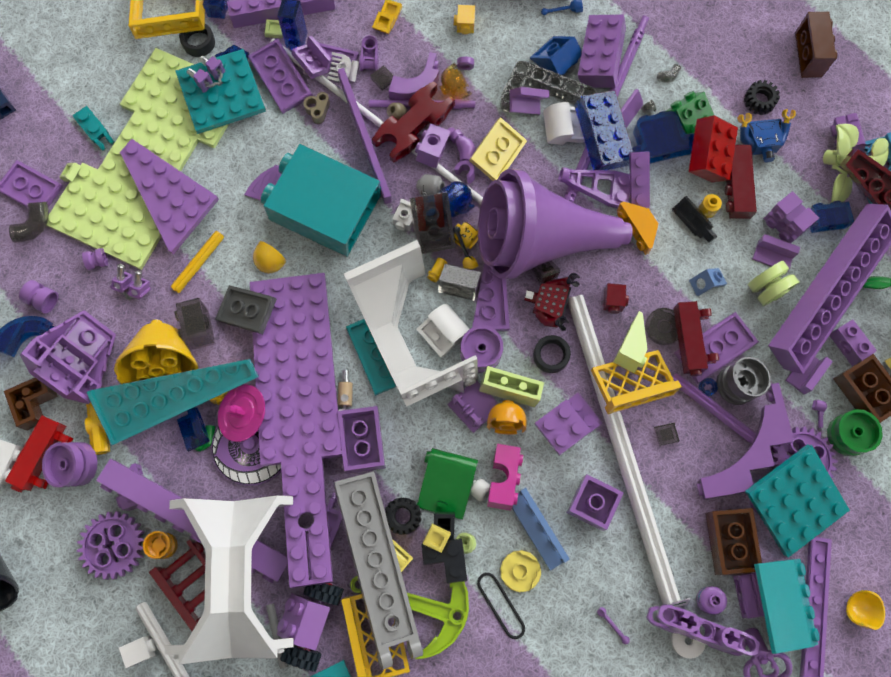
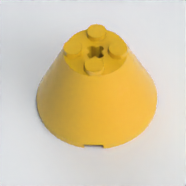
M152 320L150 324L140 328L117 358L114 365V371L120 384L198 369V364L180 336L179 330L163 323L161 320Z

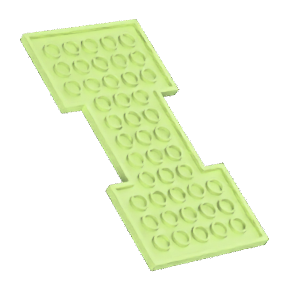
M158 48L154 49L120 103L121 107L134 113L98 169L81 163L72 182H69L43 224L92 248H103L107 255L137 269H143L162 236L120 151L133 139L181 171L198 142L212 148L216 147L229 124L197 134L175 72L194 64Z

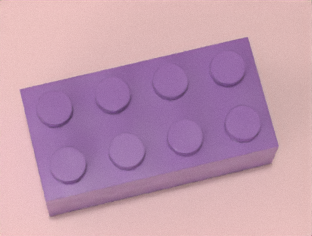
M624 14L589 15L578 71L581 87L616 88L626 32Z

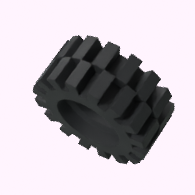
M758 80L757 83L755 81L745 93V106H750L748 109L750 112L752 109L755 110L754 114H757V112H759V115H763V113L768 114L769 111L771 112L780 99L779 90L776 91L778 87L776 85L772 87V82L767 84L768 80H764L763 83L761 80ZM756 94H764L768 101H760L757 99Z
M401 497L388 503L389 505L385 508V514L389 529L393 533L404 535L412 533L418 528L422 519V512L414 500ZM400 508H406L410 512V520L406 524L398 523L395 518V514Z

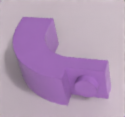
M429 53L425 69L419 76L409 79L393 76L389 88V100H409L420 88L433 81L437 84L439 81L437 53Z

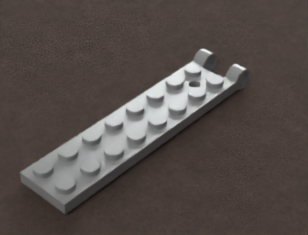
M374 471L334 482L333 485L373 634L380 668L384 670L393 666L389 647L407 641V649L411 659L423 656V649L417 633ZM390 618L395 619V624L393 626L388 625V620Z

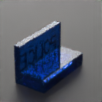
M197 407L187 410L188 415L177 419L188 452L210 442L203 418Z

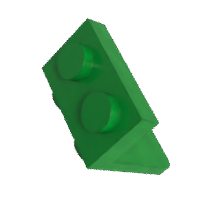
M694 91L685 94L684 99L681 101L673 102L670 105L671 107L665 111L668 117H678L687 139L690 141L694 140L697 119L714 115L705 92L695 93Z

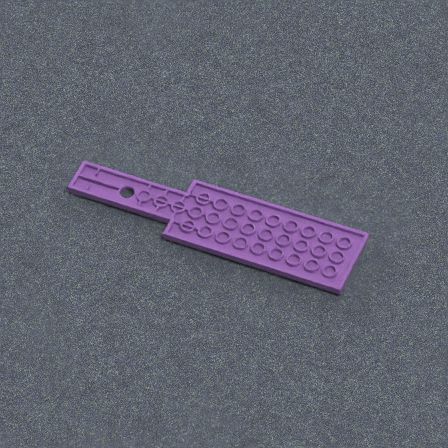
M325 273L250 282V291L269 295L277 299L263 335L253 332L255 370L259 376L255 378L256 388L262 393L265 401V415L258 429L260 465L264 467L281 464L283 496H293V505L284 506L289 587L296 588L332 583L333 573L323 459L342 456L326 276ZM303 513H311L314 516V523L310 528L304 529L298 524V519Z

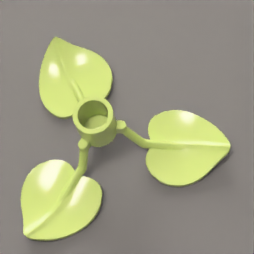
M852 124L836 125L837 150H827L823 155L824 164L832 165V169L842 173L838 174L835 179L831 206L844 202L852 191L853 181L851 177H847V172L838 167L852 151V147L858 142L859 131ZM877 139L872 145L871 155L869 156L882 166L885 165L889 155L887 139Z

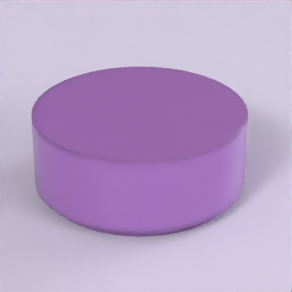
M467 56L459 57L457 59V68L460 70L473 69L474 59Z

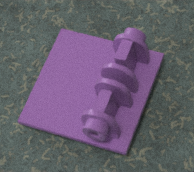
M477 380L474 384L466 387L464 393L456 394L447 404L473 433L487 421L488 413L493 406L498 404L490 394L479 391L480 383Z

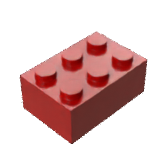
M715 115L697 119L688 172L712 183L730 180L738 127Z

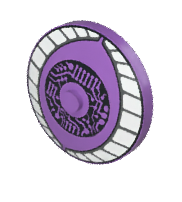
M219 426L217 427L212 440V456L216 467L226 478L237 484L254 486L264 484L281 473V464L264 467L260 465L258 431L245 441L234 442L225 438Z

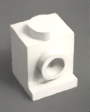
M404 199L400 200V204L392 218L393 224L397 229L402 231L405 229L411 230L417 217L416 204Z

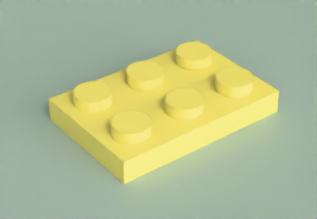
M500 117L469 161L492 181L497 180L500 174L510 167L527 140Z

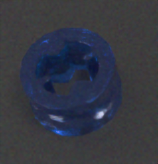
M706 378L699 383L698 389L708 397L712 396L718 390L717 382L712 378ZM704 383H706L707 385L711 384L712 388L710 390H705L704 387L706 385Z

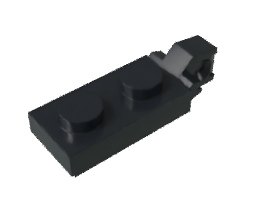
M687 196L672 208V211L695 236H698L700 239L704 237L709 243L718 237L712 230L713 225Z

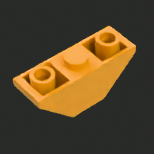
M624 201L621 202L617 209L618 217L622 218L624 222L631 224L632 236L637 241L638 249L643 251L645 255L649 254L653 248L659 223L649 208Z

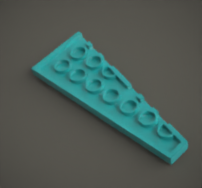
M251 359L94 389L86 393L111 445H115L259 376Z

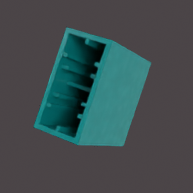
M299 144L294 154L286 153L283 156L278 169L282 175L276 185L269 183L265 187L261 196V203L264 204L270 221L348 257L381 197L380 181Z

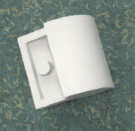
M560 102L548 106L543 111L547 143L564 145L566 142L583 143L586 140L581 108L571 107L569 102Z
M443 304L432 311L416 330L440 357H444L452 348L461 343L464 334L469 328L448 304Z

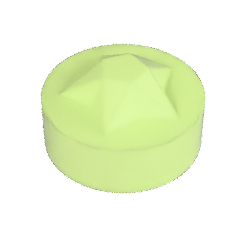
M460 533L456 539L462 538L464 554H469L476 547V539L470 533Z

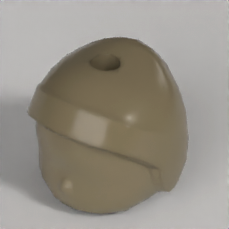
M399 102L391 103L387 108V115L389 117L394 116L397 120L407 113L406 107Z

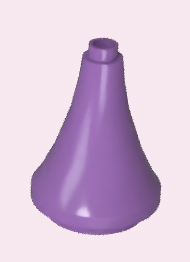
M517 169L503 171L497 180L489 184L482 199L478 220V243L481 257L485 264L490 266L495 276L505 279H514L538 265L574 253L619 248L621 245L630 243L633 233L631 224L624 222L622 218L581 207L549 191L533 180L525 171Z

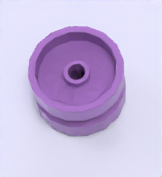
M476 326L469 329L461 341V360L464 361L476 355L478 373H484L487 366L495 368L499 364L503 353V340L500 334L488 326Z
M85 442L55 443L47 449L42 460L44 478L53 487L84 486L94 478L97 470L96 453L91 445Z

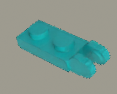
M87 105L72 115L89 138L102 151L106 148L99 140L104 136L109 143H115L107 129Z

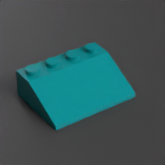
M801 559L754 564L772 654L818 645L820 637L818 629L814 626L815 612L813 607L810 606L808 598L810 597V589L805 583L804 576L806 575L804 564L801 563Z

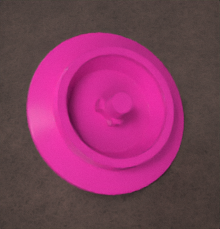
M243 384L230 390L225 395L218 411V426L225 438L234 442H241L249 439L258 431L265 415V401L262 393L252 385Z

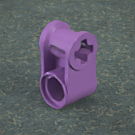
M368 35L362 39L360 71L364 69L378 71L379 51L377 39L374 36Z

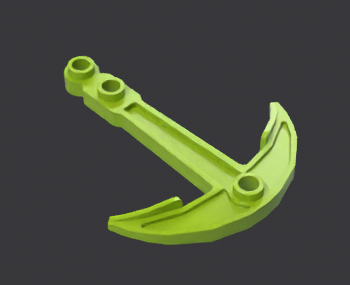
M356 576L351 580L350 588L355 593H362L361 588L358 589L355 586V583L358 581ZM465 582L450 583L452 594L449 604L407 593L411 610L444 622L439 636H435L423 649V656L415 659L429 658L441 653L455 642L463 630L469 612L468 591ZM455 612L461 613L459 620L453 618Z

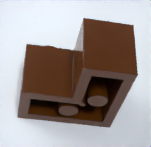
M35 377L4 391L16 427L26 431L34 428L41 415H43L40 405L58 397L55 391Z

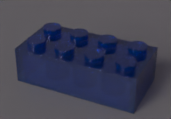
M615 90L582 96L574 106L593 170H610L627 166L629 164V153L633 152Z

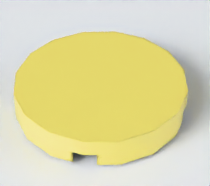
M523 550L513 551L502 561L500 568L501 579L513 591H529L540 580V564L537 558L530 552Z

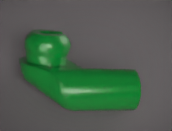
M206 425L204 436L195 440V446L192 442V448L201 452L211 446L216 426Z

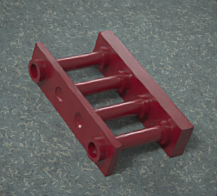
M189 539L186 543L191 549L167 568L154 567L149 571V574L189 629L193 631L201 618H198L194 611L205 600V589L191 601H186L182 594H184L183 591L205 574L206 555L203 552L205 548L201 543ZM196 555L203 565L181 583L174 585L170 580L171 574Z

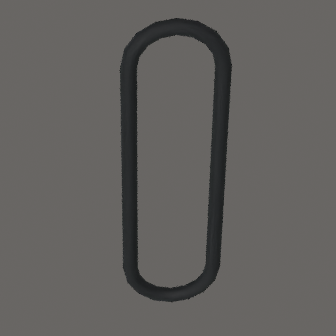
M481 574L477 580L478 588L505 633L512 639L521 638L525 633L524 622L493 574ZM484 576H491L521 623L522 632L518 636H513L508 632L482 589L480 581Z

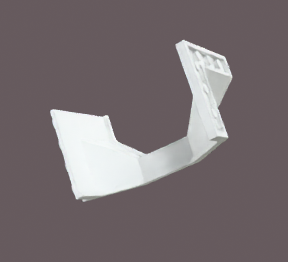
M417 240L344 273L406 407L445 388L464 393L463 386L468 387L478 379L476 355L443 371L417 367L398 329L409 284L413 280L426 275L421 247Z
M277 495L240 501L186 498L170 500L169 509L185 511L205 548L204 612L184 645H165L164 655H174V659H179L180 665L228 658H277V653H284V648L293 647V638L273 640L251 608L252 547L276 508L293 505V496Z

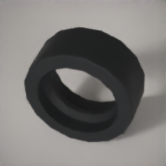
M206 23L204 30L179 34L183 49L193 57L206 56L215 46L213 32ZM200 32L207 35L205 42L200 45H189L187 42L189 37L195 33Z
M548 335L541 338L533 352L536 366L546 373H558L563 370L571 356L568 343L556 335ZM547 344H556L562 349L563 358L560 363L549 365L542 360L541 349Z

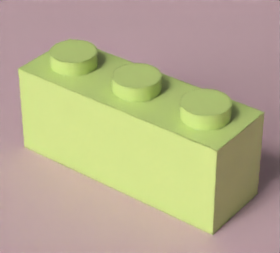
M487 366L482 376L479 391L535 407L541 399L544 382Z

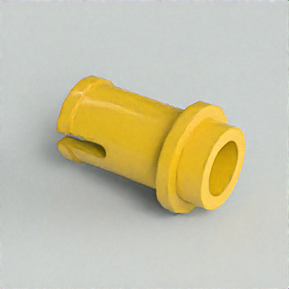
M438 257L431 271L427 272V278L435 283L441 280V274L448 264L447 261Z

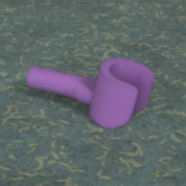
M814 400L812 409L818 411V428H823V415L827 409V404L821 400Z

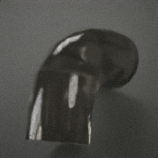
M47 202L27 203V220L23 223L11 224L9 226V235L12 242L18 243L35 239L44 231L49 215Z

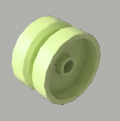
M784 260L768 268L747 284L753 293L766 289L758 296L762 306H766L772 301L783 297L800 283L794 274L781 279L789 270Z

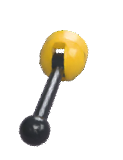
M458 226L454 227L453 232L457 235L465 255L462 262L464 271L478 267L477 260L467 253L460 235V228Z

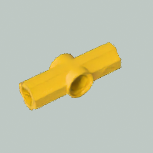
M90 402L86 404L87 417L85 418V429L87 434H89L90 445L96 455L107 454L110 452L109 438Z

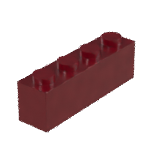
M735 145L730 180L726 181L724 190L725 195L728 197L726 212H729V219H751L757 213L751 145Z

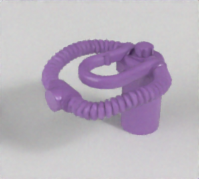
M749 628L745 630V633L752 635L758 640L760 646L758 654L753 655L745 663L743 668L744 677H751L750 668L753 665L756 666L759 677H789L792 674L790 658L783 652L772 654L771 650H768L758 629ZM744 639L751 651L753 648L752 642L749 639ZM774 657L781 658L785 662L786 670L782 674H779V667ZM770 661L774 672L770 675H764L760 664L765 665Z

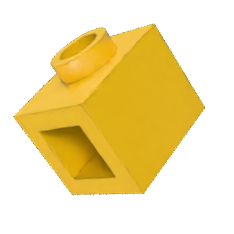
M458 5V13L454 15L453 26H457V33H474L475 5Z

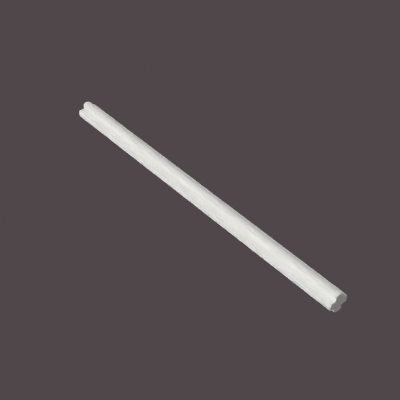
M583 295L570 297L568 299V306L662 604L680 601L681 599L621 412L607 414L604 408L607 404L591 372L593 367L604 365L605 362ZM600 371V377L608 381V373ZM608 387L607 391L610 398L615 397L614 390Z

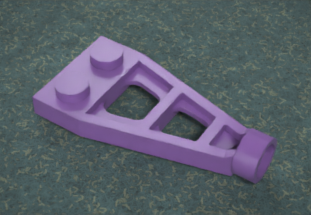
M562 167L560 170L559 182H563L609 207L618 209L621 202L629 203L630 174L615 170H572ZM582 176L592 178L591 188L580 184ZM598 180H609L611 182L609 195L597 189Z

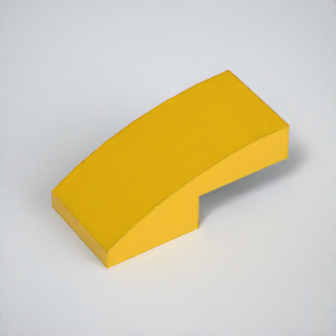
M385 0L381 12L378 11L372 28L389 34L402 10V4L392 0Z

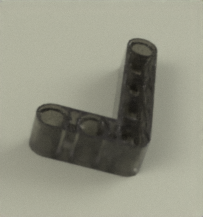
M519 61L515 64L501 94L500 108L504 112H510V102H506V100L510 101V90L515 89L512 86H517V88L526 86L549 90L550 96L583 109H589L593 106L597 93L591 86L529 62Z

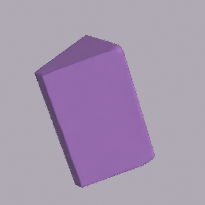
M638 89L634 90L618 112L614 121L615 124L623 129L628 127L643 106V100Z

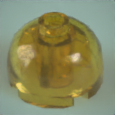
M454 62L442 72L440 79L442 85L440 89L444 96L448 94L454 99L462 100L470 96L472 91H467L466 87H469L461 71H458L457 68L455 69L457 65Z

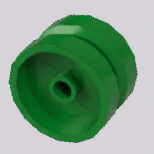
M854 409L835 417L827 428L829 443L833 444V449L844 456L854 457L875 450L880 445L883 437L879 420L872 413L859 409Z

